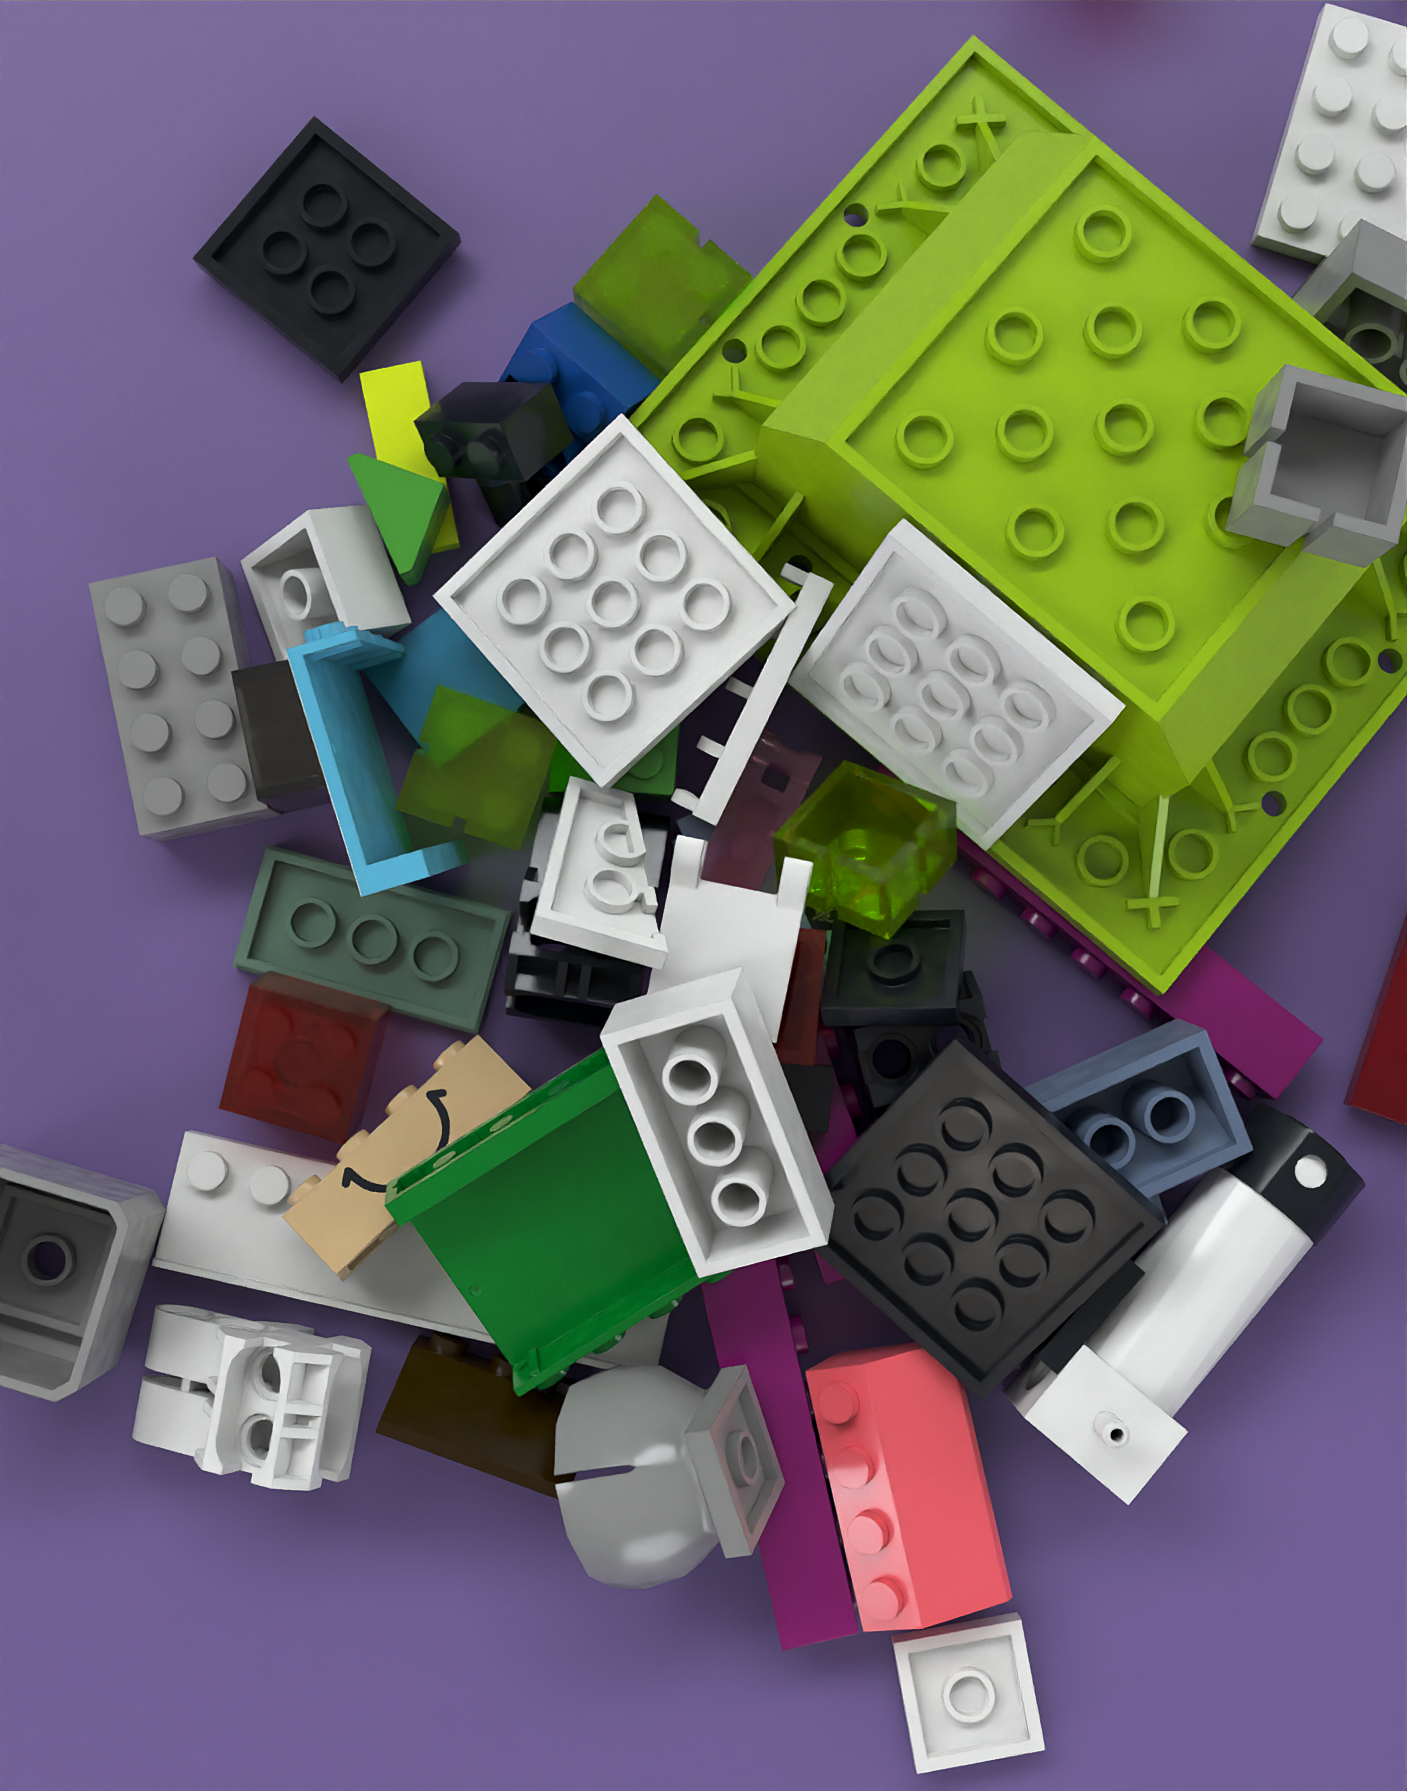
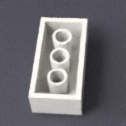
M743 966L615 1004L599 1037L698 1278L827 1245L835 1205Z

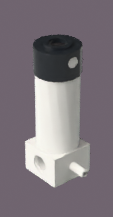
M1262 1102L1256 1106L1243 1122L1254 1150L1207 1171L1167 1220L1168 1225L1163 1226L1135 1259L1134 1263L1145 1272L1143 1277L1062 1370L1056 1374L1034 1355L1004 1392L1026 1420L1127 1505L1132 1502L1188 1433L1172 1417L1311 1246L1318 1245L1366 1185L1362 1177L1347 1163L1346 1159L1320 1135L1295 1118L1283 1114Z

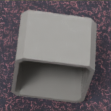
M0 1144V1386L57 1402L118 1365L166 1211L156 1190ZM45 1241L57 1244L65 1254V1267L58 1277H48L42 1274L36 1266V1250Z

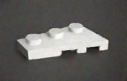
M570 776L530 933L662 970L669 952L665 934H659L655 912L658 903L654 886H648L643 864L646 849L632 793L612 787L608 790L601 789L597 783Z

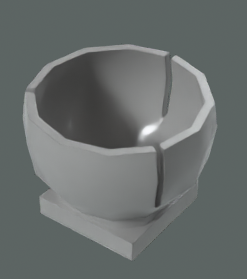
M746 1364L722 1368L711 1388L706 1390L661 1365H618L591 1374L571 1385L568 1389L556 1423L554 1475L621 1466L635 1467L629 1473L555 1484L566 1535L588 1576L611 1588L646 1589L685 1576L699 1565L719 1542L726 1559L752 1555L785 1485V1481Z

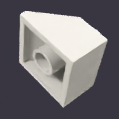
M368 505L307 510L240 561L282 678L293 676L285 649L305 644L303 632L332 622L344 621L345 627L358 626L360 631L370 630L371 634H382L383 638L387 639L412 623L405 606L404 597L398 587L386 554L382 537L378 532Z

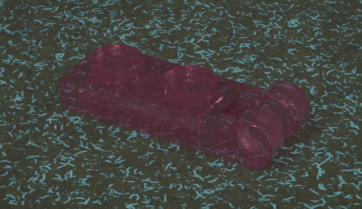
M766 729L763 730L708 842L701 873L702 880L755 891L759 890L823 757L807 749L804 750L803 754H800L780 744L782 737ZM767 767L791 778L784 793L760 782Z

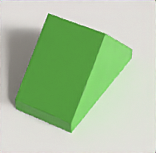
M361 453L347 457V461L400 576L408 587L420 583L452 500L445 485Z

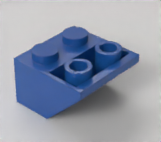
M571 301L531 323L498 382L551 383L574 438L571 444L540 469L552 481L621 413L629 419L662 381Z

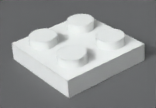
M1017 1612L891 1635L917 1774L1045 1750L1022 1621Z

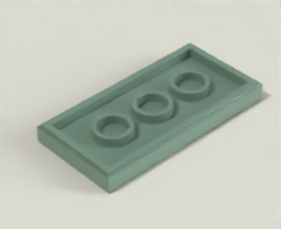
M267 845L232 967L466 1032L480 1034L513 912L409 883L361 897L351 867Z

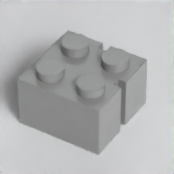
M1285 364L1256 397L1243 456L1250 459L1239 469L1225 530L1289 547L1298 538L1305 537L1302 547L1303 552L1365 568L1397 545L1407 504V397Z

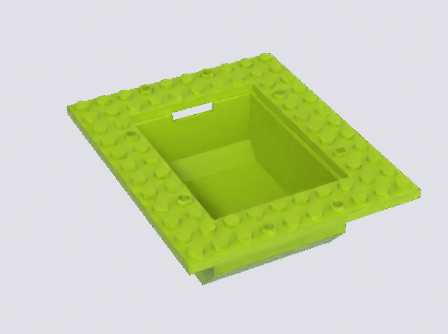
M975 35L969 38L628 419L794 602H796L802 586L794 585L780 576L785 563L801 562L806 565L809 573L811 572L834 583L790 675L888 533L904 518L1126 705L1113 723L985 852L1156 996L1163 995L1407 695V504L1398 544L1365 568L1303 552L1302 547L1305 537H1300L1289 547L1225 530L1239 469L1250 459L1243 456L1256 397L1285 364L1407 397V394ZM850 214L858 215L864 220L865 225L861 227L850 226L844 217ZM731 348L738 349L744 354L745 360L740 363H731L724 358L723 353ZM770 638L753 656L765 665L777 640ZM1379 654L1387 656L1392 661V673H1386L1380 668L1378 664ZM786 682V684L789 685L794 691H796V692H797L800 696H802L807 702H809L813 707H815L819 712H821L826 718H828L832 723H834L839 729H841L845 734H847L852 740H854L858 745H860L864 750H866L861 744H859L854 738H852L848 733H846L841 727H839V726H838L834 721H832L827 715H825V714H824L821 710H819L814 704H812L807 698H805V697H804L801 693H799L794 687H792L788 682ZM866 750L871 756H873L877 761H879L874 755H872L868 750ZM1264 795L1271 796L1276 800L1278 804L1276 816H1270L1263 810L1262 798Z

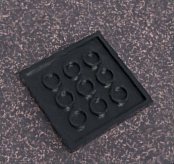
M959 1031L823 1174L835 1207L828 1244L812 1249L982 1400L1165 1225L1166 1214Z

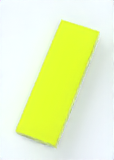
M421 360L359 373L377 460L443 483L450 495L447 477H439L435 468L428 461L424 452V443L413 422L432 407ZM452 501L431 554L461 548Z

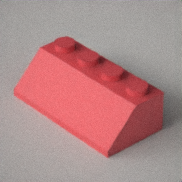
M917 1342L841 1351L805 1371L863 1632L924 1629L1008 1602L1013 1596L965 1385Z

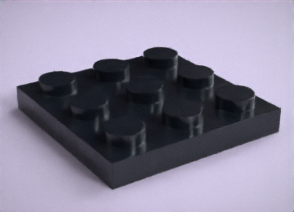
M313 116L196 253L193 260L201 270L342 384L462 241L455 229L317 117Z

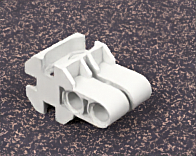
M157 1305L154 1311L145 1367L169 1375L154 1374L143 1376L132 1438L145 1444L193 1456L195 1462L204 1471L219 1475L239 1470L252 1473V1484L270 1489L310 1491L321 1487L322 1478L335 1482L349 1479L372 1348L360 1339L343 1335L329 1338L313 1335L314 1328L302 1325L251 1321L184 1305Z

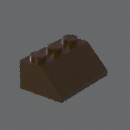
M433 1331L431 1338L420 1334L411 1346L375 1433L558 1499L555 1484L574 1481L576 1473L554 1475L556 1423L569 1387L579 1381L564 1376L548 1388L538 1389L535 1387L518 1397L513 1390L512 1366L503 1354L494 1353L492 1360L467 1352L469 1343L457 1336L440 1331Z

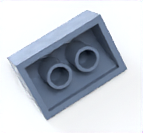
M1179 1018L1024 1087L1029 1094L1147 1198L1254 1150L1206 1029Z

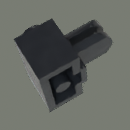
M462 382L413 421L424 443L425 455L435 468L438 476L475 479L478 486H480L496 524L500 528H503L545 487L539 470L574 441L551 383Z

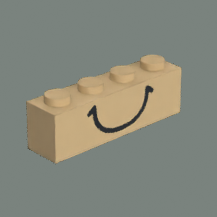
M478 1034L467 1045L459 1040L448 1047L433 1064V1068L437 1072L424 1085L417 1089L412 1084L403 1089L386 1107L385 1112L389 1117L371 1134L365 1129L356 1133L338 1151L336 1157L341 1162L323 1179H320L317 1175L311 1176L289 1196L287 1203L291 1208L282 1218L342 1281L350 1276L400 1228L384 1206L387 1182L532 1092V1089Z

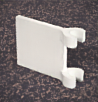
M677 835L670 883L659 933L665 934L669 954L662 970L652 968L647 994L743 966L770 1039L773 1043H776L814 863L785 857L777 894L705 881L701 879V873L705 862L708 841Z

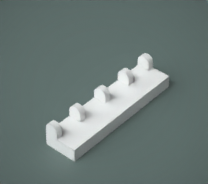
M785 563L780 576L794 585L802 586L795 602L797 608L789 614L783 628L771 637L777 641L755 686L752 687L730 676L725 688L748 700L726 746L703 735L697 744V748L719 758L701 797L698 798L687 790L676 788L671 798V801L693 811L692 815L715 826L834 583L820 576L802 571L788 563Z

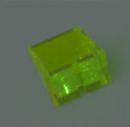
M656 194L575 284L572 290L574 303L656 377L663 381L751 283L753 276L710 239L700 248V230ZM704 316H705V326H703V325L700 323L701 319H702Z
M438 681L418 740L430 744L429 751L415 747L395 809L449 828L452 827L455 816L465 819L463 823L464 833L519 851L558 739L538 716Z
M843 760L772 836L777 890L779 891L785 857L813 862L805 905L826 914L835 906L838 910V919L889 940L920 904V893L928 895L957 860L956 802Z

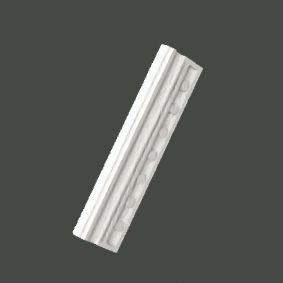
M185 1131L152 1266L496 1344L410 1221L402 1225L350 1276L342 1281L282 1218L291 1208L287 1203L289 1196L305 1180L313 1175L323 1179L338 1163L198 1131ZM670 1312L656 1319L646 1317L627 1329L623 1339L610 1350L601 1354L590 1352L576 1361V1363L602 1369H609L618 1365H658Z

